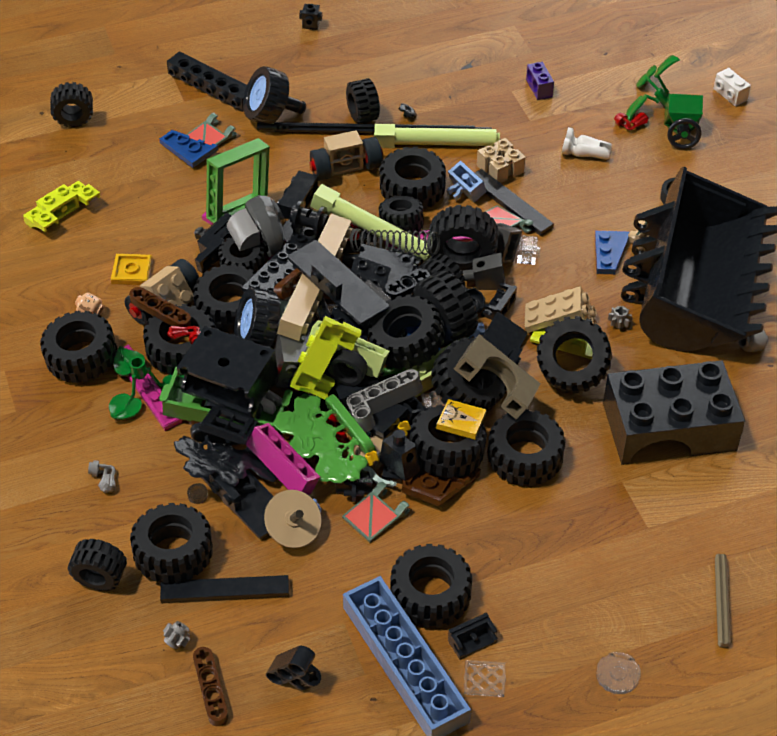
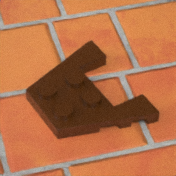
M476 468L469 474L465 473L464 476H453V478H447V476L437 477L436 474H429L425 472V469H420V472L406 481L403 480L402 493L440 506L478 478L481 469Z

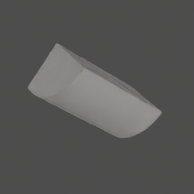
M246 208L233 214L228 220L227 229L239 250L242 251L261 245L260 232Z

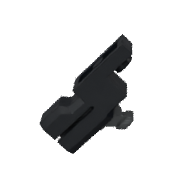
M228 213L221 216L208 229L198 227L194 232L195 238L199 239L197 243L200 254L195 258L197 270L202 274L219 260L218 252L221 243L226 242L227 238H232L227 229L228 220L232 215Z

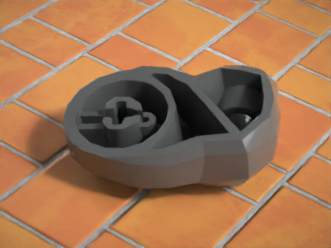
M259 195L248 200L245 208L260 232V241L264 247V252L268 257H272L284 246L283 226L286 220L279 206L271 197Z

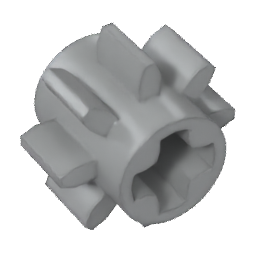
M624 306L612 308L611 313L608 315L611 326L617 329L628 327L632 319V314H628L629 309Z
M176 621L173 625L168 623L163 630L164 642L174 649L181 645L185 647L191 639L188 633L189 628L179 621Z

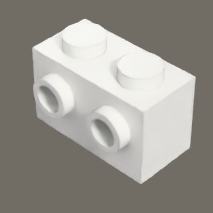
M730 68L716 74L715 91L735 107L748 101L751 88L748 82Z

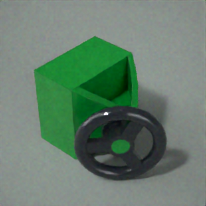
M668 95L665 103L664 125L669 128L667 137L670 144L675 148L682 150L690 149L700 141L702 131L699 122L703 115V95ZM696 129V137L691 135V131ZM682 138L690 140L691 143L679 144L676 141Z

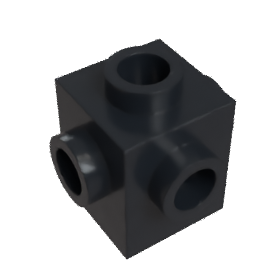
M304 4L303 10H300L299 19L302 20V29L318 30L323 17V12H320V5Z

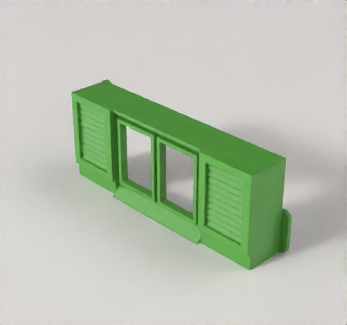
M175 367L170 383L164 385L159 397L163 405V415L187 421L202 422L211 409L201 407L203 399L182 392L181 383L183 378L180 377L177 367ZM285 390L281 405L276 407L273 415L262 411L260 419H254L258 421L257 426L270 423L280 433L273 422L278 412L287 411L293 393L292 390ZM219 416V418H222V419H225V420H228V421L230 420V419H227V418H224V417Z

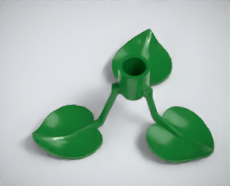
M674 55L669 56L658 69L653 65L641 76L636 86L639 88L648 81L657 90L654 94L656 97L654 98L647 94L639 96L627 109L626 115L629 121H631L634 113L644 104L647 98L655 101L657 104L660 102L665 107L670 91L666 88L660 75L671 65L680 61L678 57ZM653 74L655 78H658L663 89L658 88L652 82L650 77Z
M119 346L114 357V370L121 376H128L132 373V394L130 396L122 393L111 399L109 403L111 418L126 420L140 412L142 401L134 398L136 379L141 380L148 373L156 384L163 389L164 385L170 383L172 375H166L162 380L163 383H160L151 372V369L149 367L146 368L145 357L141 353Z

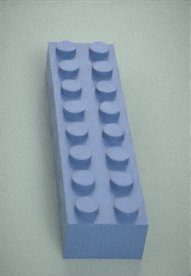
M379 576L344 593V610L426 736H446L469 724L471 717L470 707L382 577Z

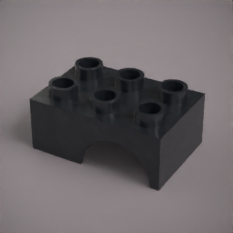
M723 360L629 370L626 372L609 373L607 375L603 406L621 465L629 464L634 454L643 447L665 440L685 443L690 448L691 456L738 450L745 419Z

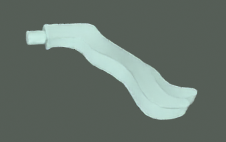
M368 465L361 470L369 471L370 477L373 478L376 484L384 482L387 487L397 485L392 480L387 481L379 477Z

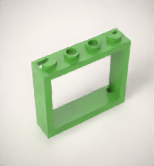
M257 138L207 159L206 218L212 223H215L225 213L233 215L245 209L246 202L256 196H268L270 146L261 139ZM254 156L253 193L223 206L224 168Z

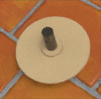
M286 490L276 494L269 501L265 509L264 521L269 535L277 543L289 548H298L309 544L317 536L321 527V513L316 502L306 493L298 490Z

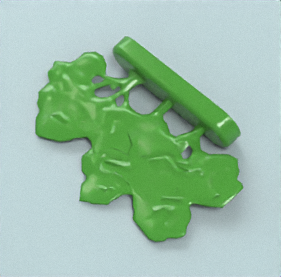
M303 393L294 399L293 412L284 411L277 413L273 424L281 433L294 435L293 439L289 442L292 448L302 458H311L314 455L319 457L315 472L320 476L319 481L342 483L347 479L350 481L360 479V471L367 466L368 461L365 457L354 454V446L358 445L364 454L376 451L369 436L334 394L325 399L329 411H321L319 407L320 397ZM317 414H321V415H322V416H320V417H318V418L315 417ZM331 414L341 424L337 428L326 422ZM345 429L352 440L348 443H341L336 439V433ZM348 447L347 451L349 454L346 458H343L342 453ZM353 455L354 459L350 461V456Z

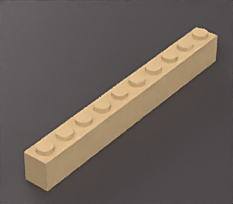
M331 214L318 242L339 260L352 233L353 228H350L352 220ZM303 273L280 319L277 334L297 341L300 340L302 334L306 335L309 327L308 323L311 324L314 312L317 311L319 302L324 295V292Z

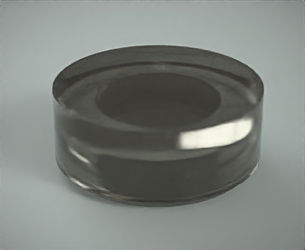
M200 483L191 485L187 490L189 501L194 504L205 502L208 498L207 487Z

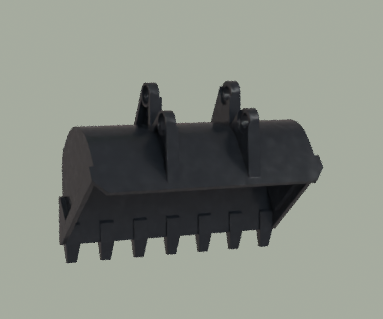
M686 167L680 168L668 190L665 204L635 216L634 227L639 232L648 235V237L633 242L632 252L635 256L624 261L622 268L625 275L639 280L624 286L621 298L625 302L642 305L639 321L643 332L648 338L661 346L675 349L676 351H694L746 339L749 336L763 332L762 324L749 323L751 316L765 312L767 307L765 303H753L754 296L767 292L770 288L769 283H756L757 276L773 270L772 263H760V257L776 251L775 244H763V239L777 233V225H766L767 219L777 216V206L768 207L754 199L689 172ZM638 221H645L648 224L642 225ZM637 247H643L645 250L640 251ZM633 265L636 266L637 269H630L628 266ZM631 291L635 295H629L626 292Z

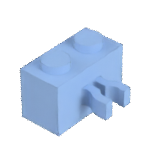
M459 161L448 171L451 182L454 185L450 186L447 192L451 195L456 191L453 195L456 201L464 193L471 201L475 202L487 192L483 180L462 161Z

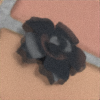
M401 103L398 109L404 112L403 116L416 118L415 110L411 106Z

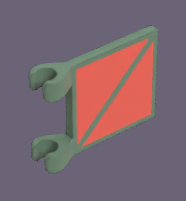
M211 113L206 121L186 135H189L191 139L197 141L201 139L206 144L219 146L227 139L236 137L237 134L234 132L236 129L232 125L228 126L224 133L215 128L214 126L219 123V120L216 119L218 115Z
M498 205L486 211L496 223H504L514 228L519 225L525 233L532 231V228L528 227L533 225L532 220H523Z
M379 482L371 493L342 516L369 543L399 518L406 516L410 512L409 504L406 501H402L394 511L380 499V497H383L388 492L386 489L387 485L384 482Z

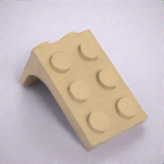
M581 286L526 303L525 330L529 333L552 326L556 320L561 322L564 321V317L569 316L570 319H575V316H580L583 320L588 318L592 320L593 324H596L595 316H597L595 307L591 306L587 292L584 293Z

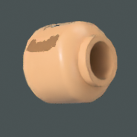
M89 292L83 296L79 295L75 301L76 311H90L92 314L96 313L99 315L103 312L104 305H102V299Z

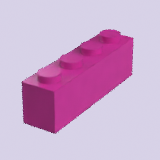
M270 423L255 427L246 445L288 490H298L310 495L320 476Z

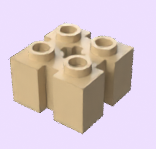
M506 138L495 142L494 147L488 145L477 151V166L485 172H489V175L500 183L507 181L510 175L515 177L524 173L526 157L518 149H513V144Z

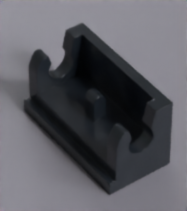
M500 283L499 287L504 288L506 291L498 289L490 303L484 306L485 310L482 311L481 316L491 320L497 312L505 316L516 300L517 286Z
M486 612L449 629L448 642L460 660L497 643L498 638L495 635L497 630Z

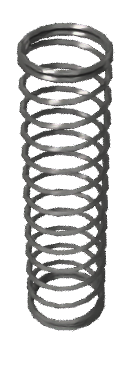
M354 229L350 235V247L353 252H361L360 248L361 244H364L365 231L368 232V245H370L371 239L370 232H374V247H376V233L380 232L379 248H382V233L386 232L385 249L390 250L388 247V234L392 232L393 246L390 251L394 249L395 252H398L399 248L402 251V232L406 235L405 248L399 253L436 255L440 249V237L436 231H428L425 234L424 231L420 233L417 231L414 233L411 231L407 233L401 231L400 233L398 230L395 232L392 230L388 232L386 230L382 232L377 230L375 232L374 230L368 231L365 229L362 231L361 229ZM355 232V245L358 250H355L353 247V236ZM358 232L361 238L359 248L356 243V237ZM396 232L399 233V247L397 251L394 246ZM408 233L412 234L410 250L407 248ZM415 233L418 234V247L416 251L413 247ZM424 233V248L421 251L420 234ZM433 233L437 238V248L434 253L431 252Z

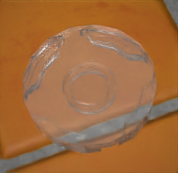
M612 652L600 659L596 669V677L599 684L606 691L613 694H626L637 687L641 677V669L632 656L623 652Z

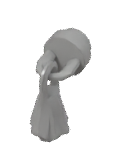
M97 460L89 462L88 474H92L95 477H98V474H103L98 484L100 490L104 493L113 492L116 488L114 479L115 467L99 464ZM99 467H104V471L99 470Z

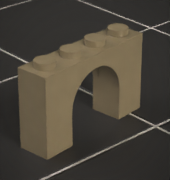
M480 334L468 346L454 367V370L468 381L480 369H486L495 373L507 388V396L501 408L515 419L528 408L540 386L537 380Z

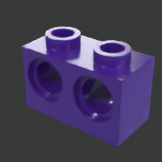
M544 63L527 64L526 81L536 99L553 97L554 81Z

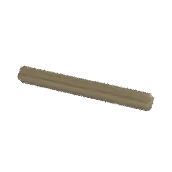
M716 554L715 582L719 647L728 648L731 639L727 556L725 554Z

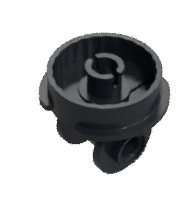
M299 200L296 206H293L290 218L283 226L284 241L287 243L296 233L318 241L329 219L327 207L321 206L318 211L305 208V201Z

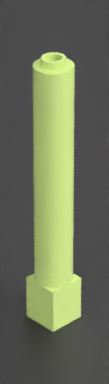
M375 124L374 137L378 139L382 148H395V145L494 146V143L500 140V133H497L496 129L395 128V124Z
M323 184L320 185L313 195L310 207L319 210L321 206L327 207L328 215L332 213L352 220L351 224L363 230H374L375 232L377 230L381 232L383 230L387 232L389 230L393 232L398 230L400 233L404 231L340 198V193ZM380 232L376 233V237L380 238ZM386 232L382 233L384 241H386ZM389 232V243L392 244L393 233ZM398 232L395 233V245H394V246H396V247H399V242H398L399 233H398ZM402 232L401 234L402 250H404L405 248L406 235L404 232ZM408 233L407 248L410 250L412 234ZM414 236L413 245L415 251L418 247V237ZM420 239V249L422 251L424 248V241ZM412 254L422 258L423 261H426L431 257V255L429 254Z

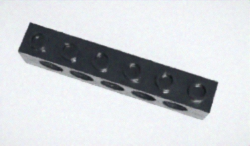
M180 51L167 60L168 74L242 112L244 111L243 99L247 87L246 84Z

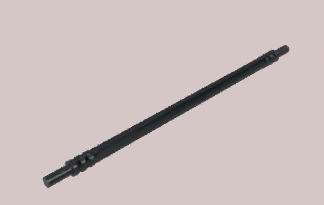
M275 122L271 125L257 123V130L346 133L357 130L358 133H374L375 124ZM395 124V128L492 129V127H475V125Z

